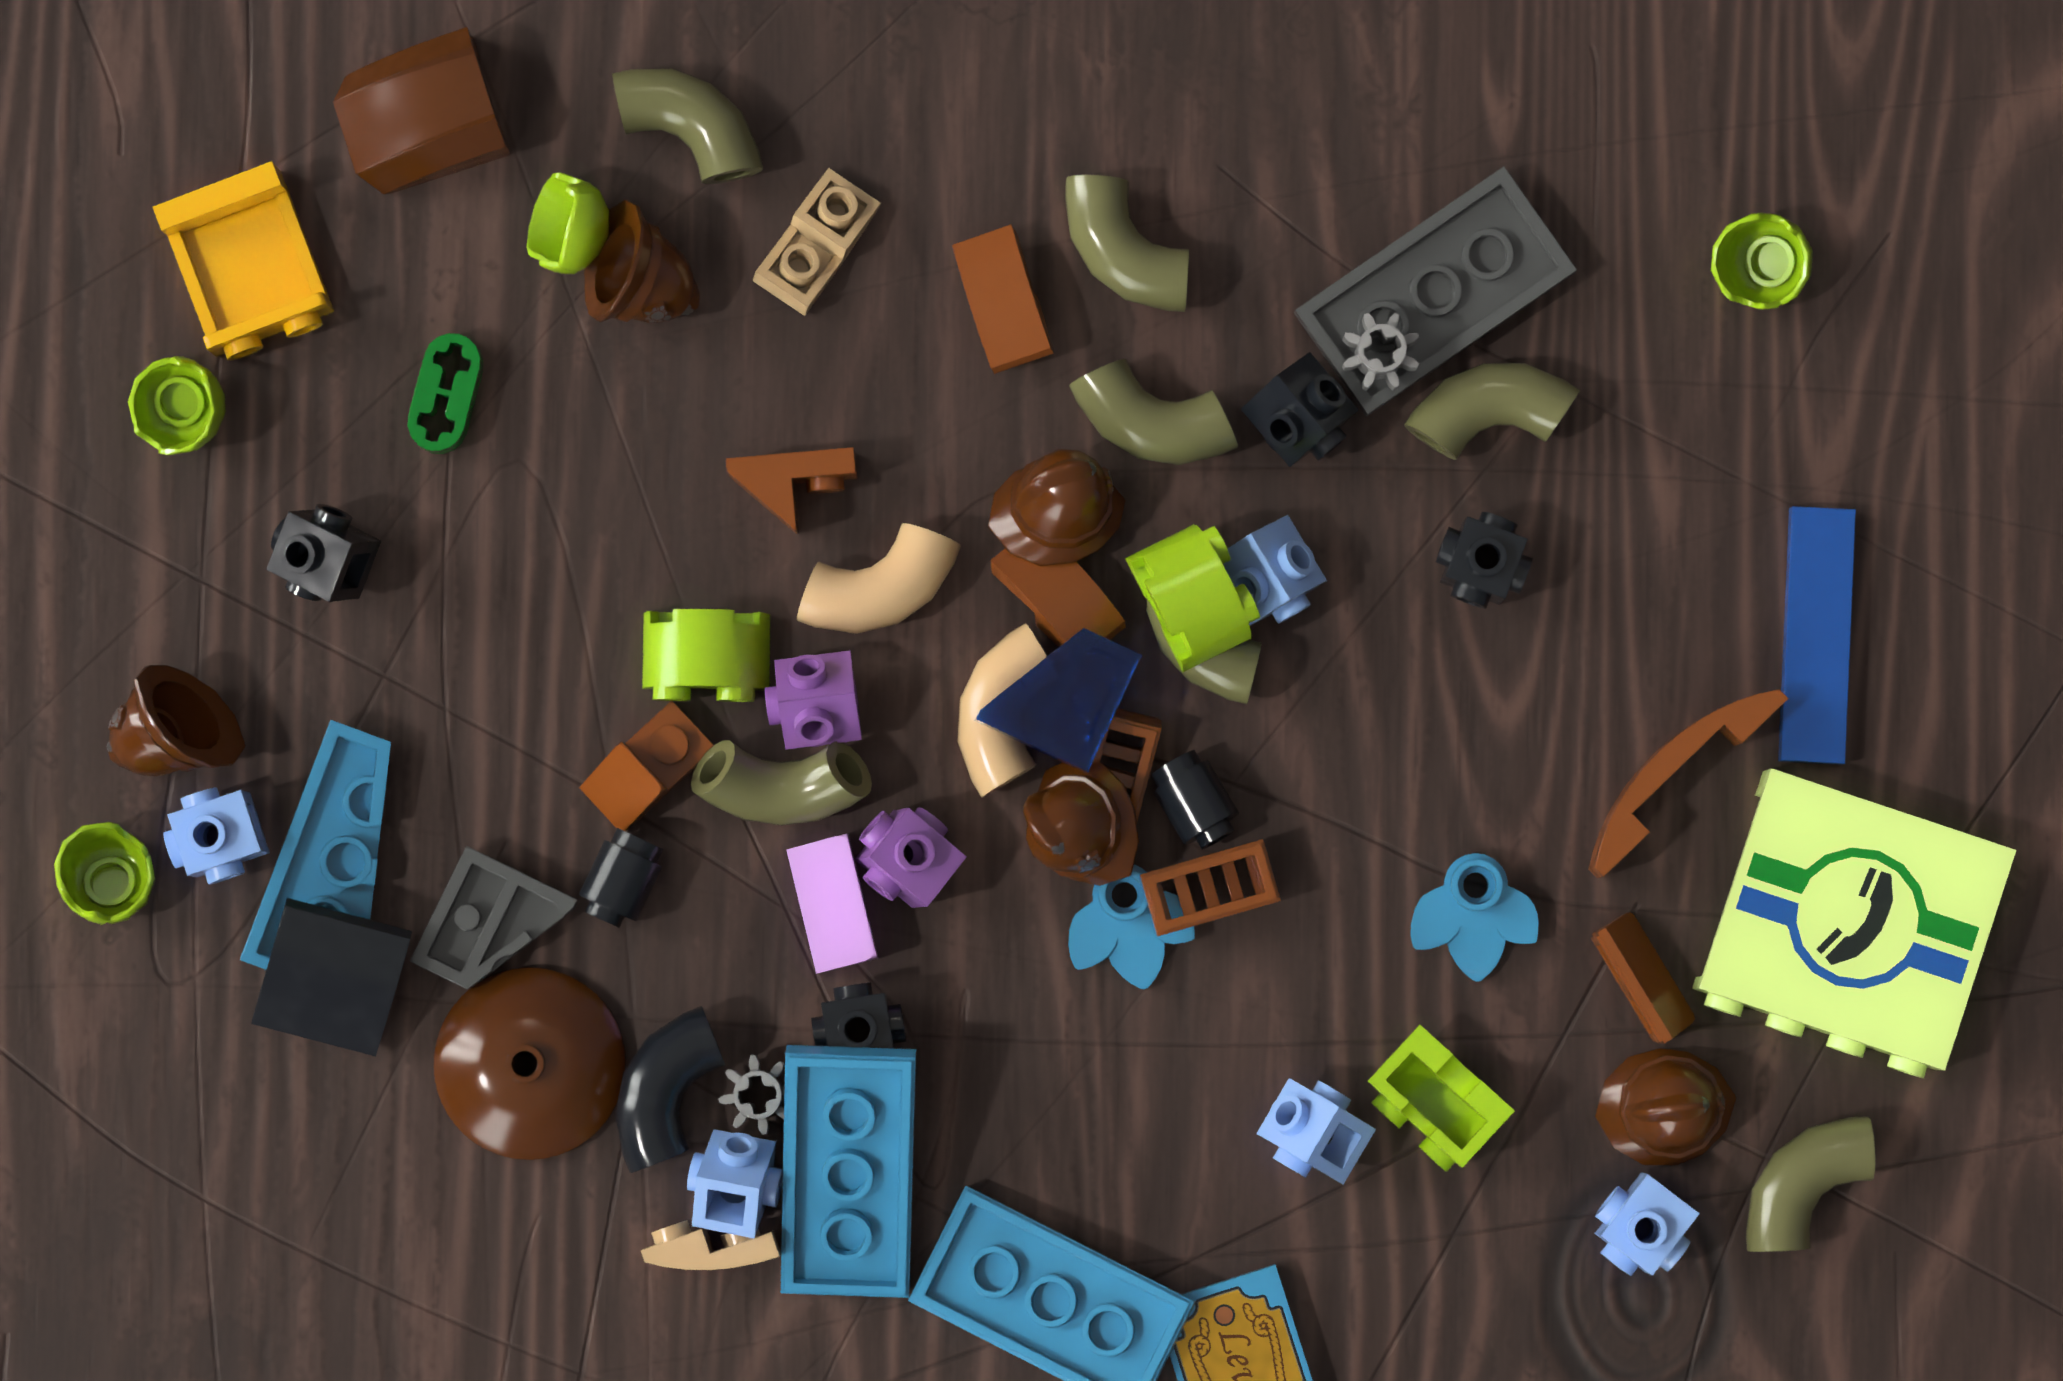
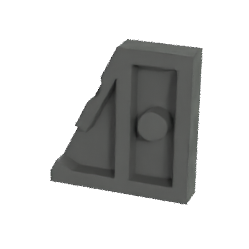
M466 846L410 962L465 989H471L573 911L579 900Z

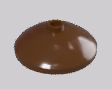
M518 968L503 971L480 981L459 998L446 1016L440 1028L434 1052V1077L437 1092L442 1105L453 1123L465 1136L482 1148L504 1157L524 1160L545 1159L566 1153L580 1146L597 1133L609 1119L617 1105L623 1073L626 1069V1052L623 1036L614 1015L605 1002L579 980L564 973L543 968ZM523 1051L531 1052L537 1059L535 1072L527 1077L520 1075L514 1067L516 1056Z

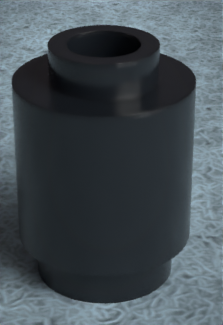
M1195 750L1173 759L1151 775L1157 786L1153 793L1184 845L1197 841L1203 850L1235 831L1230 821L1239 814V811L1209 761L1201 762Z
M617 828L611 842L604 840L579 893L580 896L590 900L585 912L620 928L624 917L637 922L663 867L658 865L657 862L664 849Z

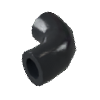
M702 1006L681 1014L649 1035L624 1070L615 1117L622 1155L629 1173L645 1169L689 1150L682 1131L679 1115L683 1096L695 1080L710 1071L725 1066L719 1046Z

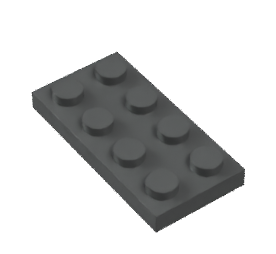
M1503 166L1294 311V314L1367 417L1575 274L1577 269ZM1366 313H1369L1374 318L1376 325L1387 324L1389 318L1394 313L1399 314V322L1396 328L1403 336L1409 333H1418L1419 335L1417 342L1408 347L1406 351V356L1414 358L1419 363L1416 371H1407L1400 367L1396 372L1399 378V387L1395 391L1388 387L1385 379H1374L1372 386L1365 391L1362 389L1365 375L1358 368L1351 371H1344L1342 368L1343 363L1348 358L1355 356L1356 350L1347 346L1342 341L1345 333H1354L1362 336L1365 332L1362 318ZM1378 337L1372 338V345L1365 356L1368 361L1378 358L1382 362L1383 367L1390 366L1389 359L1396 348L1393 343L1383 346Z

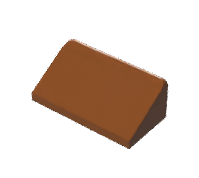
M1631 912L1625 913L1591 933L1593 936L1591 940L1653 1042L1666 1043L1694 1022L1695 1016L1634 914Z

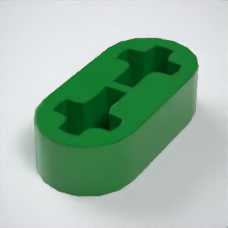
M447 333L438 336L429 344L423 357L408 414L407 427L411 438L423 450L432 454H445L454 451L462 444L468 431L483 374L484 361L480 350L469 338L461 334ZM454 347H461L462 357L471 363L468 372L457 371L451 390L443 389L446 371L437 364V360L440 355L450 356ZM440 397L446 398L448 403L445 417L454 423V429L452 433L441 432L438 441H430V432L421 426L423 416L434 417L438 409Z

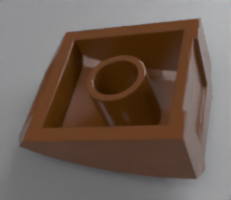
M468 27L411 46L345 76L333 101L355 173L383 195L392 194L511 155L504 132L495 115L478 62L480 60L478 51Z

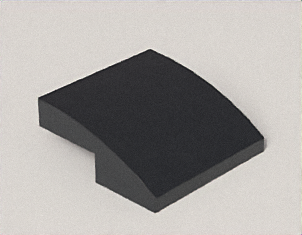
M287 898L251 1024L376 1057L412 931Z

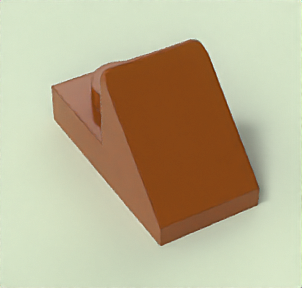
M853 447L726 458V469L730 478L796 534H799L795 494L796 484H806L808 494H823L844 491V480L858 479L856 454Z
M671 700L626 743L621 741L579 788L616 828L627 832L693 771L704 754L714 745Z

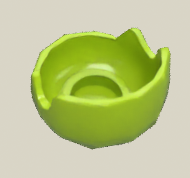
M557 172L552 174L543 185L535 203L529 224L526 247L528 255L539 260L541 267L556 273L576 274L588 267L601 253L609 236V209L601 191L596 186L579 178Z
M1753 213L1726 225L1713 245L1711 272L1721 292L1730 301L1756 309H1775L1798 297L1811 277L1813 250L1801 228L1790 220L1771 213Z
M183 356L167 357L153 361L135 377L128 399L134 433L156 448L159 454L167 456L199 450L217 435L226 413L225 394L216 377L210 370L198 362Z
M112 822L82 825L62 842L54 863L56 886L63 901L76 914L100 925L105 923L116 924L129 920L147 904L156 880L151 855L148 853L144 843L120 827L119 824Z

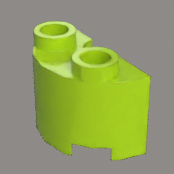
M1193 524L1125 558L1144 597L1152 606L1161 625L1162 633L1182 672L1251 639L1249 623L1260 618L1259 611L1247 587L1243 583L1234 587L1223 566L1224 563L1231 560L1224 540L1215 526L1202 531L1198 525Z
M673 609V612H644L642 689H653L652 700L691 701V689H717L716 701L754 702L755 690L765 691V687H769L770 614L763 612L734 613L735 610Z
M1421 1025L1411 1033L1368 1080L1380 1093L1371 1102L1372 1105L1398 1129L1408 1120L1426 1138L1418 1147L1445 1172L1455 1163L1463 1168L1515 1112L1513 1108L1469 1071Z

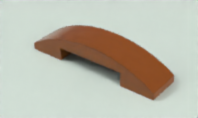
M1779 689L1737 700L1690 724L1653 753L1623 788L1600 829L1589 865V870L1596 878L1604 877L1650 833L1632 813L1718 730L1733 746L1743 743L1788 700L1786 695Z

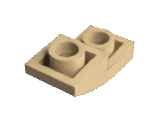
M828 168L794 213L790 226L755 271L753 282L805 316L851 252L881 203Z
M688 1220L651 1232L655 1244L641 1250L645 1263L684 1270L735 1268L781 1256V1247L775 1230L760 1235L758 1229L755 1239L728 1233L723 1234L720 1237L724 1248L714 1251L707 1229L701 1228L691 1232Z

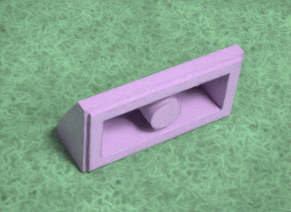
M846 833L787 849L816 974L879 959L849 835Z

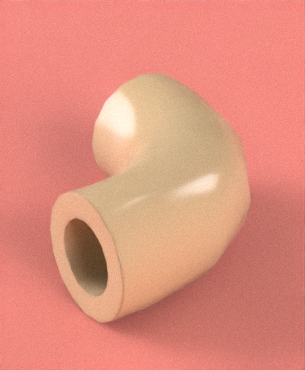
M902 523L896 540L886 557L872 567L853 571L836 568L819 561L814 567L805 588L797 614V621L816 628L854 634L899 624L933 599L955 564L961 545L934 531Z
M1026 623L1009 632L978 660L960 697L958 744L971 781L981 798L1000 789L1036 766L1021 734V717L1028 700L1043 686L1057 679L1058 675Z

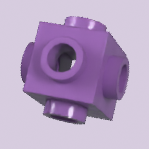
M851 650L774 660L776 686L765 687V700L769 725H782L785 750L819 747L833 742L842 743L862 740Z
M918 807L915 812L910 808L893 810L890 815L885 811H881L862 832L859 841L865 846L854 860L867 870L863 879L877 893L890 901H893L898 896L911 908L929 906L967 856L944 838L948 832L947 827L930 812ZM904 848L907 851V860L904 857Z

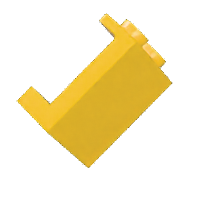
M272 161L153 206L161 231L168 236L205 334L203 340L206 348L214 356L217 357L225 354L229 361L249 356L263 348L261 339L285 331L287 338L306 334L323 325L321 316L334 312L283 175Z

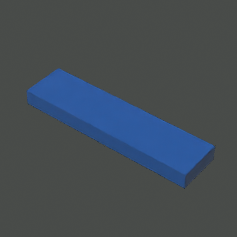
M1797 506L1789 508L1781 691L1788 700L1780 708L1778 762L1845 764L1856 509Z

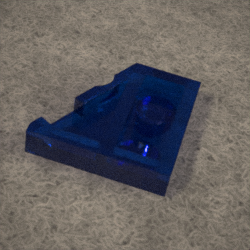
M1083 628L977 712L974 721L1086 773L1093 763L1142 655Z

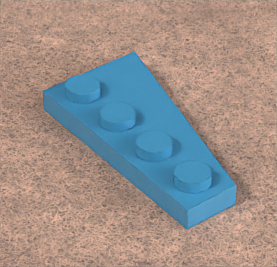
M333 720L329 721L242 951L240 961L265 970L267 969L287 898L370 920L391 748L390 741Z

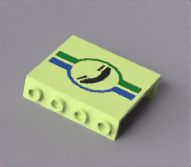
M1772 768L1763 771L1755 796L1760 797L1749 834L1702 976L1695 977L1692 989L1707 994L1704 1005L1737 1017H1741L1744 1007L1768 1014L1765 1026L1802 1038L1805 1027L1828 1034L1826 1046L1843 1053L1863 1058L1867 1047L1888 1054L1890 1058L1887 1067L1909 1075L1924 1078L1927 1068L1945 1071L2016 850Z

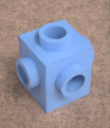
M1289 515L1250 533L1229 547L1228 551L1231 560L1223 564L1234 587L1243 583L1257 606L1260 618L1250 622L1249 625L1270 615L1274 616L1278 624L1286 621L1311 605L1305 594L1327 581L1316 563L1312 551L1303 541Z
M217 787L202 790L181 798L183 809L167 814L172 830L164 832L163 836L172 864L175 868L184 866L187 876L200 877L205 875L208 885L244 874L245 870L242 862L270 853L250 792L239 790L220 797ZM216 826L219 832L218 840L214 845L210 846L207 842V834L212 827Z
M1289 1078L1278 1098L1271 1106L1257 1134L1279 1147L1273 1159L1305 1178L1311 1168L1314 1167L1344 1185L1376 1129L1347 1112L1346 1109L1351 1099L1318 1080L1311 1091Z
M713 1129L705 1154L695 1152L690 1164L687 1190L695 1191L692 1217L693 1227L755 1239L766 1206L777 1207L782 1190L783 1169L774 1168L776 1141L752 1137L745 1133H731Z
M1640 1173L1627 1191L1617 1186L1606 1198L1595 1215L1603 1223L1594 1234L1607 1243L1600 1253L1626 1274L1632 1276L1639 1267L1645 1273L1653 1276L1659 1267L1667 1272L1671 1270L1685 1253L1691 1241L1683 1235L1698 1217L1699 1213L1649 1174ZM1647 1218L1651 1225L1650 1233L1646 1238L1639 1240L1635 1235V1226L1639 1220Z

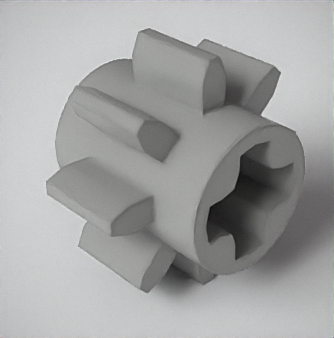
M1366 313L1362 318L1365 330L1362 336L1354 333H1345L1342 341L1347 346L1356 350L1355 356L1348 358L1343 363L1342 368L1344 371L1358 368L1365 375L1362 382V389L1365 391L1372 386L1374 379H1385L1388 387L1395 391L1399 387V378L1396 374L1398 369L1401 367L1407 371H1416L1419 363L1414 358L1406 356V351L1408 347L1417 342L1419 335L1418 333H1409L1403 336L1396 328L1399 322V314L1394 313L1389 318L1387 324L1377 325L1374 318L1369 313ZM1378 337L1383 346L1392 343L1395 346L1396 350L1389 359L1390 366L1383 367L1382 362L1378 358L1369 361L1366 358L1365 354L1372 345V338Z
M750 1055V1072L742 1076L735 1070H726L725 1074L728 1079L736 1083L733 1094L723 1095L718 1099L719 1103L722 1104L735 1103L740 1111L733 1122L735 1128L742 1126L748 1118L757 1119L758 1129L763 1135L768 1134L769 1116L776 1113L784 1119V1106L782 1104L784 1102L785 1086H783L778 1078L784 1071L785 1063L783 1061L776 1063L769 1072L761 1070L760 1060L757 1055ZM761 1076L764 1086H775L777 1092L775 1099L766 1102L765 1113H757L754 1103H744L742 1099V1091L752 1088V1077Z

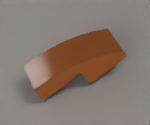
M1012 224L953 244V251L968 302L993 373L996 374L1054 354L1041 304L1032 288L1019 237Z
M1006 549L990 560L992 574L1034 612L1036 626L1077 665L1084 662L1126 627L1125 620L1111 601L1077 562L1039 566L1010 554Z

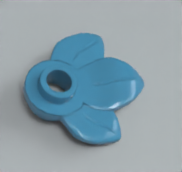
M1472 853L1458 858L1450 865L1445 874L1443 886L1429 891L1420 898L1414 909L1410 936L1413 948L1416 950L1432 949L1447 944L1448 951L1460 970L1471 980L1479 982L1489 975L1498 964L1506 941L1517 944L1537 942L1538 914L1533 902L1527 895L1508 886L1506 873L1495 859L1485 854ZM1471 873L1482 875L1487 882L1486 892L1479 898L1468 896L1463 888L1465 878Z
M1134 865L1131 876L1101 886L1094 885L1092 892L1093 902L1077 912L1071 922L1068 943L1070 958L1077 970L1092 967L1109 958L1111 965L1125 980L1144 990L1149 988L1161 970L1165 955V943L1179 944L1195 939L1194 926L1157 937L1139 876L1147 872L1141 867ZM1128 883L1135 888L1137 898L1133 905L1123 908L1113 902L1112 890L1116 885ZM1164 891L1171 919L1184 916L1178 895Z

